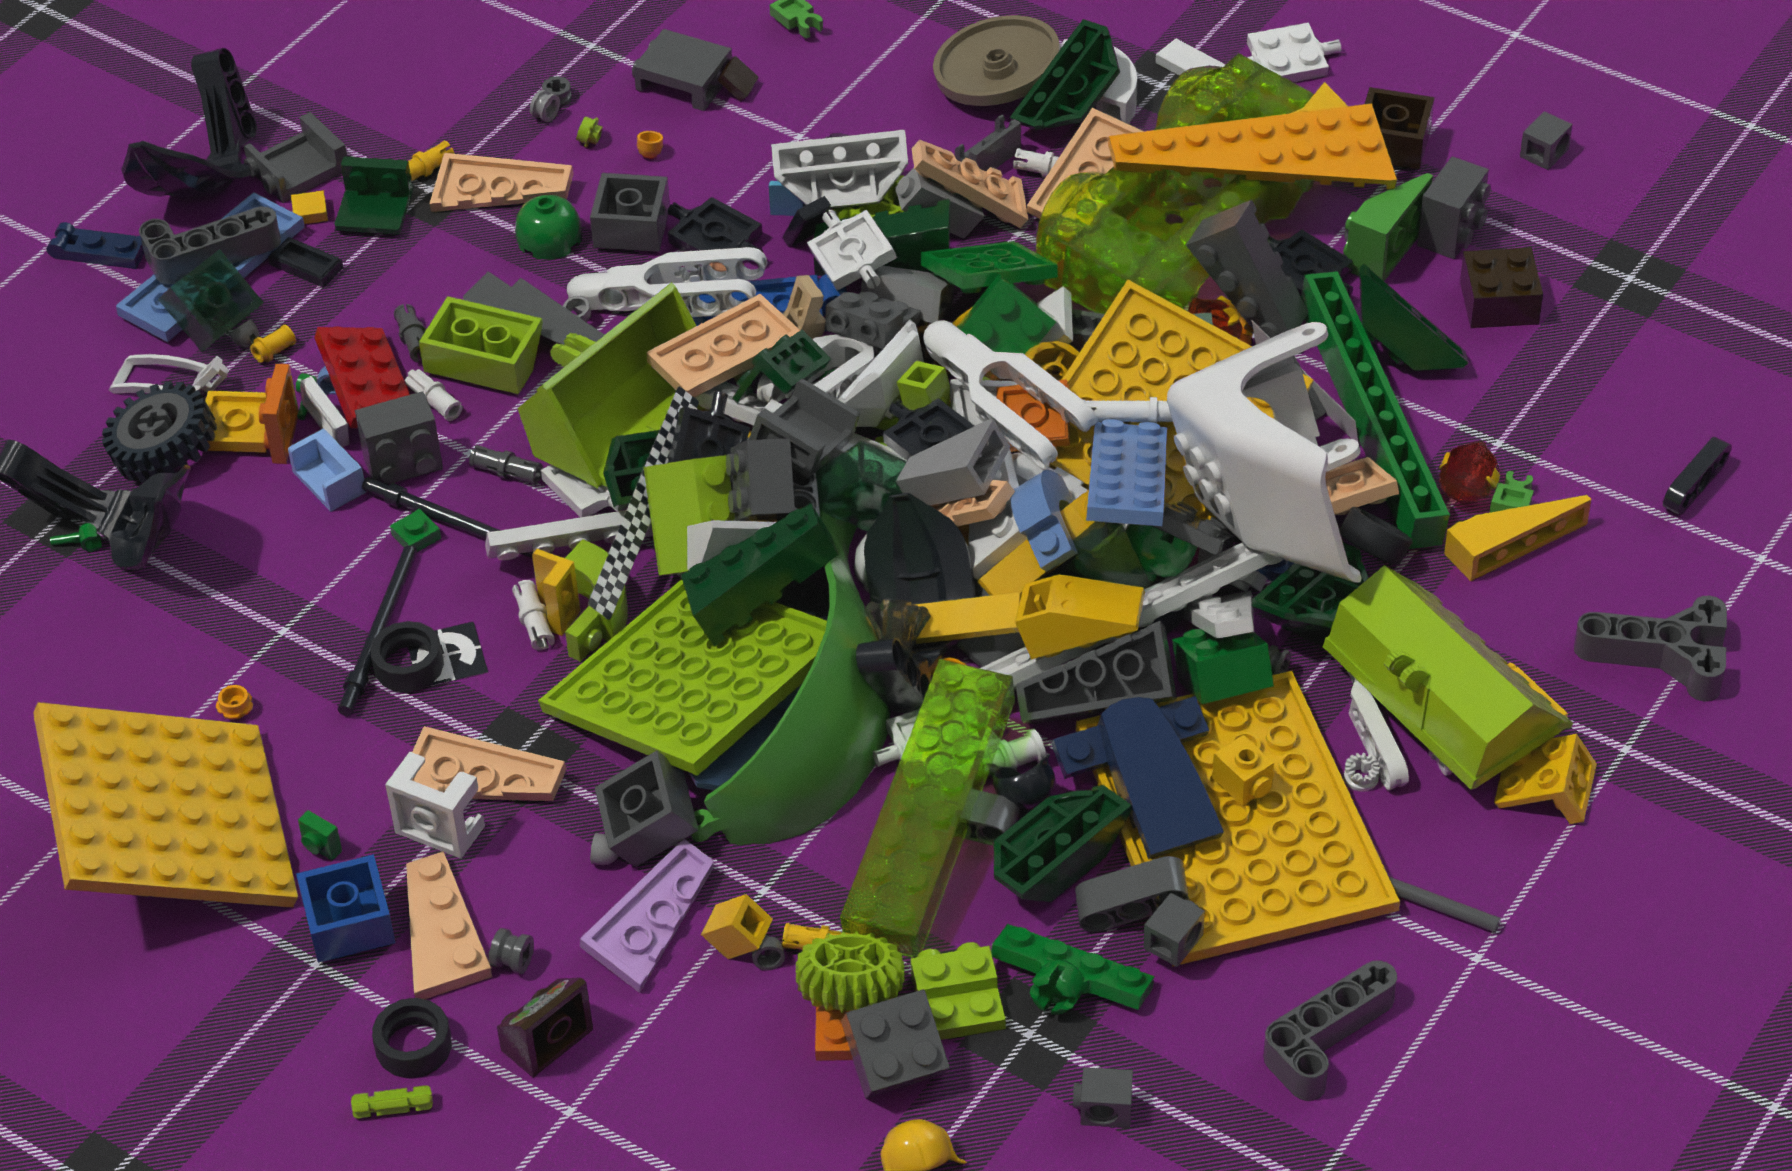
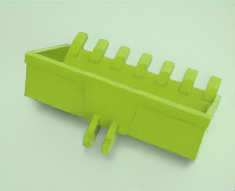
M673 282L654 295L597 342L580 334L577 335V333H569L563 341L564 345L555 344L552 347L550 356L564 368L536 389L537 392L517 408L534 457L586 481L591 486L599 488L603 485L607 487L603 471L612 438L660 430L676 390L647 363L646 352L696 327L686 304ZM700 404L697 407V409L701 411H710L709 409L701 407Z
M1384 565L1339 603L1330 635L1325 638L1323 648L1471 790L1479 787L1566 728L1572 727L1573 723L1565 715L1554 710L1547 698L1533 690L1528 685L1529 682L1522 675L1506 665L1508 662L1485 646L1486 642L1479 635L1467 629L1463 625L1465 622L1456 614L1443 607V602L1437 596L1425 590L1418 583L1411 581Z

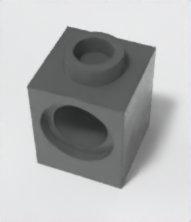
M1544 111L1523 132L1520 157L1549 170L1569 150L1573 124Z
M1170 893L1144 925V949L1178 967L1203 936L1205 911L1194 902Z
M1083 1067L1082 1084L1074 1083L1073 1108L1081 1109L1080 1125L1130 1128L1133 1070Z

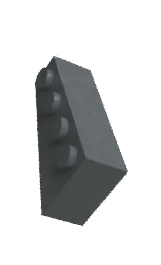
M1250 200L1203 219L1186 246L1252 329L1253 321L1272 338L1300 326L1307 316L1308 310L1292 278L1285 276L1281 268L1283 260L1279 252H1273L1267 240L1270 234L1264 223L1259 224L1255 216L1257 209L1253 201Z
M1161 621L1016 684L1021 722L1028 725L1102 713L1110 705L1128 698H1151L1155 703L1177 700L1166 627Z

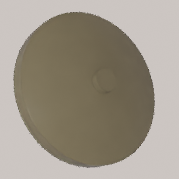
M1019 15L998 16L973 23L947 39L935 55L933 71L940 91L953 101L973 106L999 105L1025 97L1036 81L1042 76L1061 47L1054 29L1041 20Z

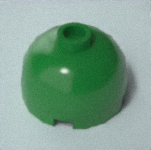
M556 195L534 197L527 201L517 214L515 224L516 242L524 253V248L527 251L533 252L534 258L556 259L564 257L571 253L572 246L576 243L579 246L582 241L583 232L579 214L576 208L563 197Z
M1128 524L1123 536V552L1127 560L1137 567L1134 573L1152 582H1155L1157 576L1171 578L1179 575L1189 566L1198 548L1150 525Z

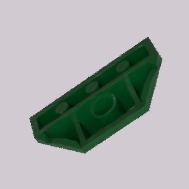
M1082 19L1045 69L1042 76L1036 81L1010 116L1011 121L1015 119L1021 125L1034 130L1083 122L1120 73L1108 27Z
M1363 264L1359 268L1361 320L1370 341L1375 344L1381 342L1389 349V356L1397 364L1403 366L1406 363L1414 371L1464 368L1469 363L1466 351L1435 326L1369 267Z
M660 430L612 438L603 474L613 507L617 511L627 510Z
M1342 542L1348 564L1360 572L1361 582L1355 583L1294 563L1252 599V606L1267 621L1280 625L1288 631L1305 633L1331 629L1339 603L1368 579L1366 569L1361 561L1360 549Z
M1104 785L1092 787V790L1072 791L1046 798L994 840V879L1022 900L1052 902L1106 858L1132 811V805Z

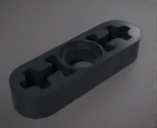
M1715 436L1712 437L1672 482L1665 494L1663 507L1678 515H1682L1722 470L1730 456L1732 445Z

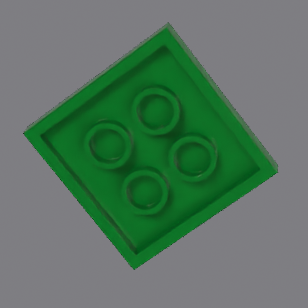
M1015 241L921 252V266L932 271L935 276L947 280V283L956 285L961 288L962 292L966 293L981 292L982 287L990 286L998 274H1001L1013 285L1019 282H1024L1028 285H1041L1045 283V279L1058 278V264Z

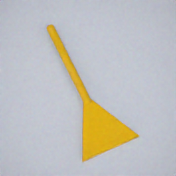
M1324 82L1303 108L1292 113L1347 107V105Z

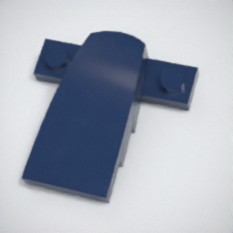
M1196 696L1158 707L1151 698L1135 697L1123 699L1110 705L1101 714L1097 726L1053 739L1051 745L1064 779L1109 766L1117 795L1132 805L1129 819L1132 828L1137 827L1148 859L1219 838L1224 833L1206 789L1182 745L1184 742L1207 736L1209 732Z

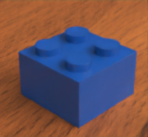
M374 854L296 873L318 963L396 943Z

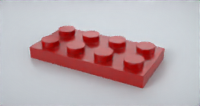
M317 327L314 338L350 428H358L355 410L410 395L383 328Z

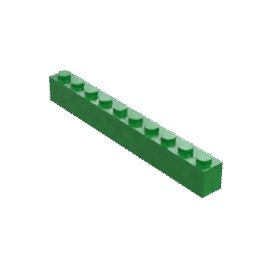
M1338 271L1305 275L1301 298L1308 310L1305 320L1306 323L1321 322L1327 327L1328 338L1317 345L1346 412L1356 421L1357 435L1366 457L1372 459L1397 480L1399 494L1388 497L1386 502L1398 529L1412 539L1413 542L1409 549L1442 545L1450 514Z

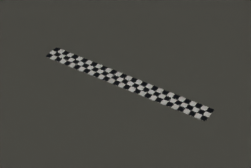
M680 386L677 387L645 467L668 463L680 408L687 406L697 410L699 401ZM644 469L588 602L590 607L608 620L613 615L651 522Z

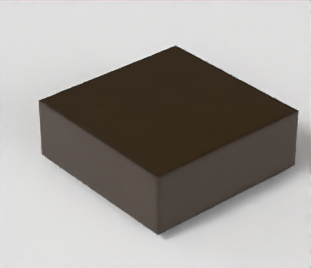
M734 56L728 61L717 81L741 102L748 96L759 77L739 58Z

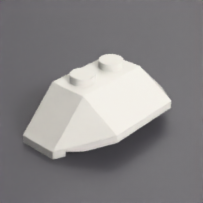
M905 130L771 144L775 179L805 205L826 196L831 204L830 209L879 204L908 165Z
M909 320L838 398L839 401L860 413L856 427H877L885 417L891 420L894 417L889 412L891 404L893 402L896 404L895 401L897 400L902 402L897 381L915 361L924 362L917 327L913 321Z

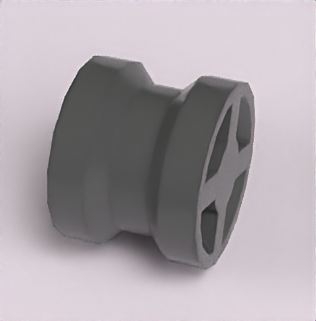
M500 928L491 943L489 964L496 968L507 966L514 973L523 974L527 970L533 955L534 938L527 934L516 936L509 929Z

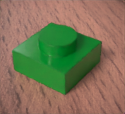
M421 509L390 525L392 536L403 547L412 546L417 552L441 539L440 528Z
M309 810L298 819L302 836L301 842L308 851L313 854L319 853L331 861L342 852L338 828Z

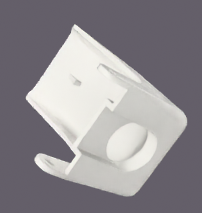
M1311 322L1298 326L1172 384L1167 392V403L1177 433L1174 436V441L1177 449L1184 456L1186 465L1183 466V471L1188 482L1193 486L1198 500L1249 548L1348 581L1361 582L1360 572L1348 564L1325 479L1326 472L1357 458L1360 454V447L1356 440L1349 438L1339 439L1321 447L1317 445L1316 437L1320 436L1302 370L1294 363L1293 359L1294 355L1315 347L1328 338L1326 325L1321 322ZM1247 397L1266 401L1272 409L1274 419L1263 413Z

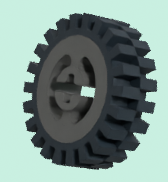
M164 382L162 390L158 384L150 386L149 394H145L142 389L136 392L139 397L137 400L133 401L130 397L124 400L126 408L123 409L117 406L113 411L116 418L108 417L106 421L108 428H103L102 431L104 436L102 443L120 474L124 477L127 475L128 479L132 481L138 478L140 482H145L150 476L157 473H175L174 469L179 466L182 468L185 464L188 465L186 461L189 459L197 462L202 458L198 450L207 452L210 448L207 441H214L215 433L213 431L217 430V424L199 390L196 391L194 386L189 384L186 387L183 382H177L174 387L172 382Z

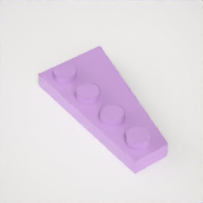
M683 839L580 938V947L640 993L713 870L714 861Z

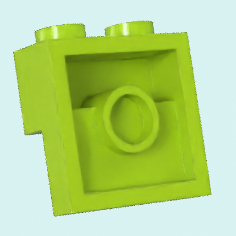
M968 942L960 945L957 951L941 954L936 949H927L920 952L917 958L910 959L914 992L925 990L941 1040L1006 1029V1019L997 987V974L990 946L980 947L977 943Z

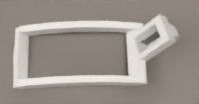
M130 355L125 359L109 391L113 394L136 393L143 389L145 393H150V386L155 384L124 383L134 365L159 364L197 371L199 373L192 386H194L196 391L202 389L205 392L213 391L227 377L229 369L222 364L223 360L218 356L206 365L169 355ZM216 374L220 375L213 383L209 382Z

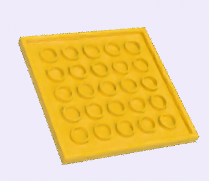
M1127 280L1063 379L1068 380L1069 390L1085 401H1150V397H1157V401H1167V392L1170 386L1178 380L1252 346L1138 284ZM1303 374L1307 392H1309L1314 379ZM1247 397L1263 413L1274 419L1272 409L1266 401ZM1070 422V445L1055 447L1058 456L1055 461L1049 463V467L1054 470L1059 467L1083 481L1082 487L1089 490L1095 425L1091 426L1087 432H1084ZM1123 422V423H1124V424H1131V425H1139V423H1142V422ZM1157 422L1160 427H1167L1164 501L1171 505H1177L1178 502L1187 504L1198 510L1196 516L1210 520L1211 517L1215 516L1198 500L1193 486L1190 485L1184 474L1183 466L1186 465V462L1174 441V436L1177 435L1174 423Z
M37 703L33 714L65 890L293 908L298 899V894L258 725Z

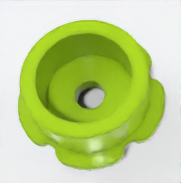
M585 116L579 127L576 141L584 143L585 148H588L590 143L596 145L600 139L603 126L598 125L599 118L592 119Z

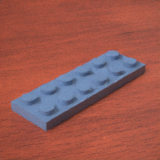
M254 192L223 217L226 218L256 207H270L276 212L281 236L280 245L288 237H294L305 227L303 217ZM277 248L174 284H163L156 279L155 275H152L116 305L117 314L168 342L263 263Z
M1106 419L1095 424L1086 521L1162 526L1167 427H1160L1159 424L1154 422H1142L1139 425L1124 424L1116 419Z

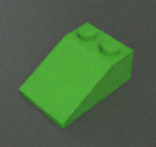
M1429 173L1423 174L1394 189L1365 200L1357 212H1351L1345 229L1348 231V240L1343 250V255L1353 260V268L1350 273L1359 276V268L1365 264L1383 281L1386 280L1418 239L1422 197L1432 184L1433 175Z

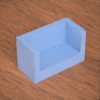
M324 428L288 448L293 473L330 512L367 492L362 489L364 481L362 467Z

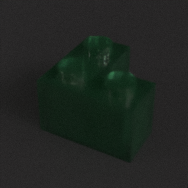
M1095 521L1073 540L1078 553L1060 567L1063 575L1143 587L1144 589L1150 585L1123 525L1119 523Z

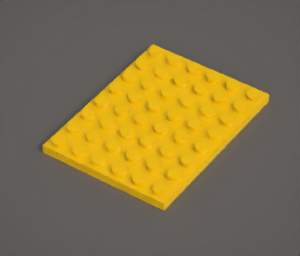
M1292 671L1272 675L1273 687L1206 704H1201L1198 701L1209 732L1207 736L1184 742L1182 745L1189 755L1224 831L1221 837L1148 859L1137 827L1132 828L1129 816L1118 834L1131 866L1166 856L1177 857L1184 863L1188 900L1204 910L1205 916L1203 936L1180 965L1399 911L1400 900ZM1193 694L1177 697V700L1156 703V705L1161 707L1194 696ZM1101 715L1076 721V732L1097 726ZM1242 735H1245L1274 762L1272 788L1262 798H1255L1244 806L1236 801L1212 778L1214 753ZM1109 766L1092 771L1098 786L1104 785L1117 794Z

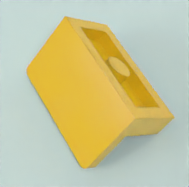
M536 549L532 554L538 597L540 602L546 605L551 632L563 636L581 611L574 562Z

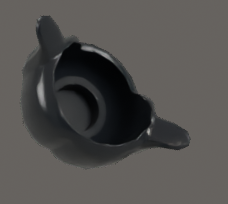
M1050 753L1046 754L1036 766L1022 774L1013 768L1000 767L988 761L981 763L982 767L989 772L993 779L992 784L996 794L1004 796L1017 805L1020 810L1034 809L1046 798L1050 797L1056 788L1055 773L1048 763Z

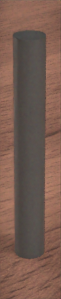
M1389 877L1398 897L1494 933L1499 928L1500 917Z

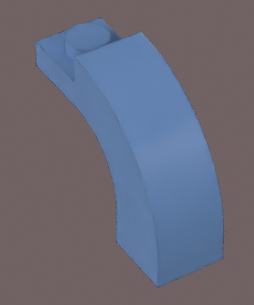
M1044 470L1016 487L1010 500L1012 512L1020 533L1027 537L1040 568L1048 572L1078 552L1060 512L1073 502L1062 476L1052 470Z

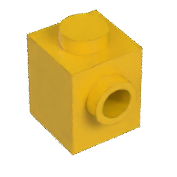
M1242 735L1214 753L1212 778L1236 801L1244 806L1255 798H1262L1272 788L1274 762L1245 735Z
M745 894L716 904L701 936L724 957L731 959L758 950L773 918Z

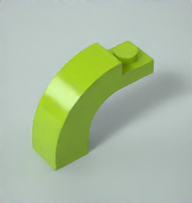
M915 361L897 381L902 404L910 410L925 407L938 398L945 404H949L950 384L945 367ZM896 416L891 420L885 417L877 427L872 428L885 431L897 424L900 419Z
M584 539L579 542L565 559L574 562L578 593L590 599L608 553ZM625 585L610 620L588 606L565 631L569 657L581 662L590 651H594L599 646L602 638L609 641L625 627L628 618Z

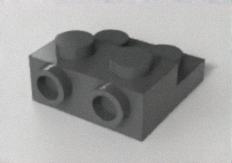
M862 291L859 294L844 292L826 305L825 330L884 349L909 320L913 321L916 325L920 323L921 310L909 307L904 302L890 301L878 297L873 292Z

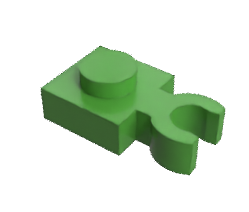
M777 0L769 5L772 17L789 30L797 26L800 35L805 38L810 37V27H815L819 31L823 30L822 17L814 14V7L805 0Z
M1508 471L1504 484L1498 483L1491 501L1490 512L1531 505L1534 490H1531L1533 477L1527 475L1526 480L1517 481L1513 479L1514 472Z

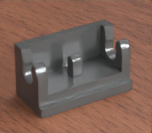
M1000 115L995 120L994 132L965 153L963 144L956 147V159L961 162L965 158L974 160L977 166L984 171H987L990 167L998 168L1015 155L1017 148L1021 149V123L1013 119L1006 129L1004 115Z

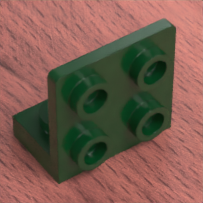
M343 157L341 170L345 192L334 223L335 230L400 234L413 193L409 161Z
M803 329L791 337L786 334L775 343L771 351L765 348L753 359L752 364L755 367L748 370L737 381L736 384L739 386V389L732 399L738 403L755 392L763 374L786 395L795 389L796 383L800 379L807 381L823 370L831 361V357Z

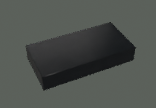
M826 196L796 211L782 237L788 247H792L815 234V224L823 222L822 217L824 213H828L831 207Z
M290 237L268 256L271 266L323 288L344 268L342 259Z

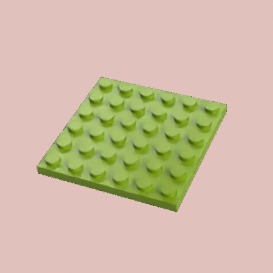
M681 579L541 697L538 702L542 712L646 755H650L657 750L667 758L671 765L698 776L803 683L825 634L827 621L776 602L771 605L768 601H765L749 613L753 619L741 628L735 623L722 633L725 639L714 647L693 617L683 580Z

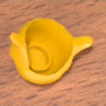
M923 1119L905 1121L891 1129L885 1137L880 1153L884 1171H929L941 1166L948 1160L962 1164L967 1163V1161L957 1157L947 1131L941 1126Z

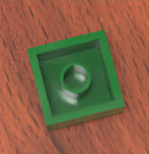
M998 274L957 328L966 335H973L993 352L1025 354L1030 348L1042 341L1054 326L1056 320L1044 308L1001 274Z
M1195 629L1185 632L1183 637L1172 639L1178 681L1193 696H1196V699L1201 704L1274 686L1268 644L1255 632L1215 638L1202 629Z

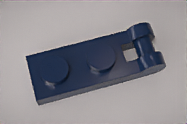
M62 222L58 225L55 231L56 238L51 239L46 248L47 253L55 259L137 269L144 255L140 236L78 229L67 222Z

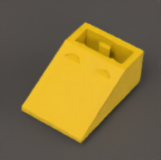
M1058 574L1024 584L1015 624L1031 659L1042 656L1046 658L1054 657L1064 650L1075 647L1087 648L1100 640L1111 637L1122 638L1137 631L1145 591L1143 587Z

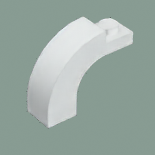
M1067 39L1063 40V42L1060 45L1061 48L1065 44ZM1114 46L1120 73L1096 104V110L1129 124L1136 111L1137 73L1128 56Z

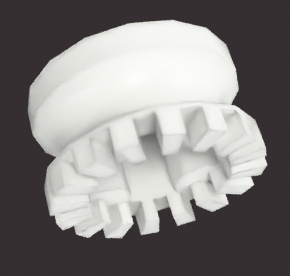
M1356 753V756L1351 755L1350 759L1348 758L1345 763L1344 780L1347 786L1360 792L1373 789L1379 779L1380 767L1379 762H1376L1377 759L1375 757L1372 759L1370 754L1366 756V753H1362V755ZM1361 769L1364 774L1368 773V776L1362 777L1360 773L1355 774V770Z

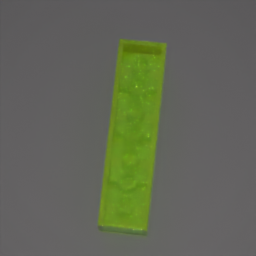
M939 659L840 915L843 932L854 934L858 931L862 935L873 933L876 939L887 938L888 943L897 945L898 952L902 953L903 956L917 958L918 954L923 951L968 830L969 818L980 791L983 789L1015 703L1013 676Z

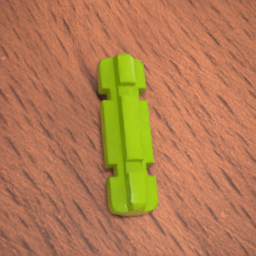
M427 1085L413 1087V1091L408 1092L407 1088L377 1091L374 1092V1096H369L368 1093L354 1094L351 1098L352 1114L357 1119L371 1117L373 1112H376L377 1116L410 1112V1108L415 1107L416 1111L430 1110L433 1106L432 1090Z

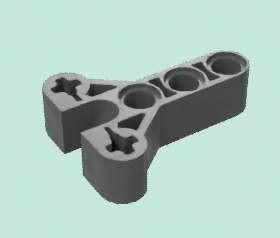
M1701 596L1694 601L1692 607L1666 619L1588 612L1583 614L1578 620L1574 652L1579 658L1589 662L1661 669L1686 686L1687 692L1694 699L1703 702L1712 701L1720 695L1726 668V647H1723L1727 628L1726 605L1717 597Z

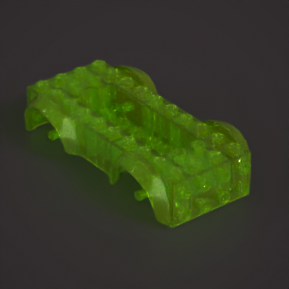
M1238 53L1224 67L1207 65L1190 68L1180 74L1163 99L1154 130L1289 114L1303 108L1314 94ZM1114 166L1106 174L1094 171L1072 174L1064 179L1052 192L1039 220L1035 252L1058 264V278L1045 279L1044 284L1056 291L1064 286L1071 292L1072 301L1095 313L1105 314L1127 280L1184 309L1189 301L1193 302L1197 298L1199 288L1210 277L1186 246L1203 219L1250 200L1253 201L1257 209L1255 216L1259 224H1265L1269 219L1288 218L1303 193L1308 192L1312 188L1314 180L1301 179V181L1295 180V183L1247 180L1246 175L1224 174V178L1213 177V173L1191 171V176L1180 175L1179 172L1165 169L1155 171V173L1115 171ZM1208 178H1215L1222 183V186L1208 188L1203 184V181ZM1194 202L1199 205L1188 206L1186 203ZM1169 214H1176L1182 217L1183 222L1171 225L1165 219Z

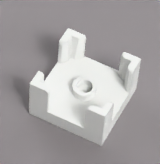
M409 752L385 784L395 833L462 859L485 827L483 815L477 814L475 818L469 817L466 821H464L463 810L478 791L477 777L465 772H459L443 793L412 781L425 763V758Z

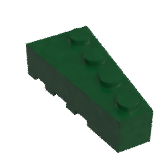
M949 199L938 201L937 206L923 208L920 204L909 206L906 212L889 214L887 210L876 212L875 216L872 217L897 256L896 259L883 266L933 273L921 266V252L951 249ZM825 222L815 224L814 238L820 236L829 228ZM814 257L815 275L823 276L825 272Z
M809 504L802 509L790 512L784 519L775 524L759 529L753 536L744 541L726 547L720 554L706 562L692 566L681 577L693 617L715 647L725 639L722 635L723 632L735 623L741 628L753 619L749 614L765 601L772 605L782 597L789 583L794 581L800 584L839 554L831 533L812 504Z

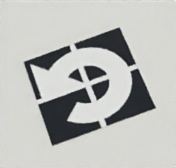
M474 622L435 630L439 636L444 666L441 675L429 686L488 672ZM408 647L412 665L422 661L429 654L428 651L422 648Z

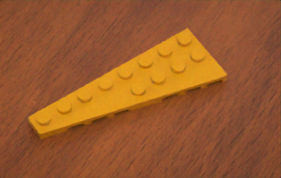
M1372 103L1111 135L1108 140V147L1115 171L1155 173V171L1165 169L1179 172L1180 175L1191 176V171L1213 173V177L1224 178V174L1246 175L1247 180L1295 183V180L1311 179L1320 182V185H1331L1332 181L1354 182V187H1364L1365 183L1384 184L1386 189H1394L1397 182Z

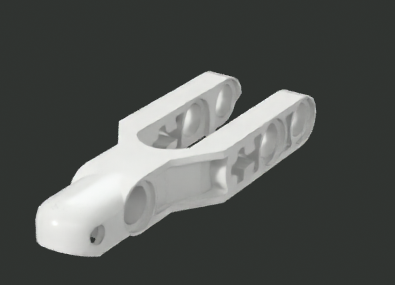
M752 247L670 252L642 265L615 266L608 269L607 272L575 276L567 284V294L569 298L573 296L585 297L590 304L591 310L631 311L637 310L673 282L692 317L718 316L745 302L733 298L732 292L744 293L748 300L756 296L754 285L746 280H755L763 276L767 265V258L761 250ZM752 260L758 264L759 268L755 270L748 269L743 265L742 261ZM710 263H722L727 270L723 272L716 271L710 266ZM699 295H711L716 302L705 303L699 298Z
M945 320L935 321L926 328L923 339L927 352L957 380L970 389L971 401L975 404L977 418L982 422L994 419L1004 437L1008 439V442L1041 469H1046L1050 462L1056 460L1058 456L1056 448L1044 435L982 387V378L988 371H991L1000 379L1013 380L1042 404L1046 402L1058 411L1066 423L1070 421L1084 432L1090 430V427L1098 422L1096 414L1086 402L1025 354L993 352L971 334L966 335L955 325Z
M839 334L815 337L813 340L831 357V361L823 370L807 381L811 383L823 375L825 371L840 366L814 384L819 389L838 399L883 349ZM765 374L762 375L757 386V397L768 403L771 399L777 402L784 398L788 399L792 396V392H794L792 390L785 395Z
M1348 672L1353 682L1350 694L1352 701L1349 716L1368 755H1372V759L1375 757L1377 759L1376 762H1379L1380 770L1378 775L1387 790L1403 787L1409 782L1406 762L1372 694ZM1429 750L1428 754L1431 760H1436L1441 772L1445 776L1453 773Z

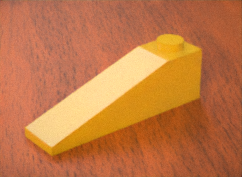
M1089 490L1060 511L1077 552L1108 530L1112 524L1111 522L1086 521ZM1027 539L978 580V583L990 596L1017 592L1022 594L1024 584L1043 579L1064 562L1048 572L1041 569Z
M1588 495L1480 514L1463 522H1457L1447 529L1444 554L1470 581H1473L1587 525L1591 498Z

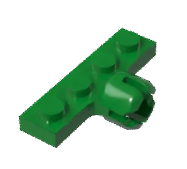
M1007 924L992 943V958L1036 973V976L1031 981L1033 986L1030 988V995L1034 1004L1042 1011H1046L1051 1003L1056 1004L1051 1010L1052 1015L1067 1013L1073 1008L1081 995L1086 993L1095 994L1139 1010L1153 989L1155 979L1153 975L1144 973L1135 967L1125 966L1105 959L1099 954L1088 953L1074 948L1062 941L1052 940L1035 934L1023 927Z

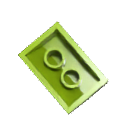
M447 296L419 341L424 372L519 394L533 371L543 320L542 318Z
M727 455L644 467L659 576L688 571L687 526L712 520L735 521V513L730 512L728 505V495L732 489L730 476H728L726 471Z

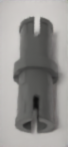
M402 304L393 313L399 326V337L402 343L407 346L410 358L415 362H419L417 353H419L421 358L419 341L426 328L418 320L415 308L410 304H406L408 313H406Z
M476 445L470 454L469 463L471 467L496 473L499 478L507 479L510 477L532 485H537L538 481L541 480L543 464L517 457L514 452H500Z

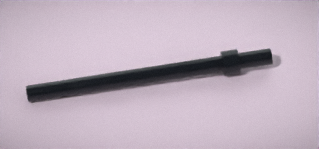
M370 477L365 478L363 481L362 489L364 491L384 498V502L397 508L404 506L414 511L421 509L431 518L485 540L488 532L501 531L408 493L407 488L395 483L387 485ZM533 551L520 554L532 558Z
M405 546L403 548L355 668L346 677L343 685L345 692L338 707V712L344 716L352 714L359 696L365 693L369 683L367 675L372 666L370 648L374 638L389 624L417 555V550L412 546Z

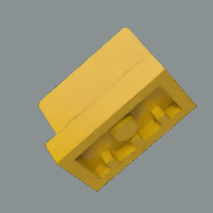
M1577 734L1551 738L1501 772L1494 802L1498 808H1505L1553 799L1555 807L1561 810L1569 824L1584 822L1597 763Z

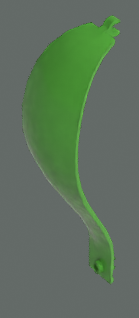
M843 463L836 466L832 482L827 486L819 508L820 518L831 533L839 554L824 565L829 584L830 604L825 634L806 678L773 732L757 752L728 781L706 796L704 804L708 810L700 809L694 812L699 825L698 831L690 836L696 842L705 841L718 831L723 832L730 844L736 845L771 844L804 834L831 818L858 792L877 764L874 760L873 751L883 748L888 735L886 720L890 719L891 710L862 677L857 666L856 649L858 644L878 641L879 639L852 579L848 564L849 546L866 503L861 496L859 487L854 484Z

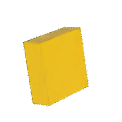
M324 190L291 195L293 213L303 217L304 224L328 221Z

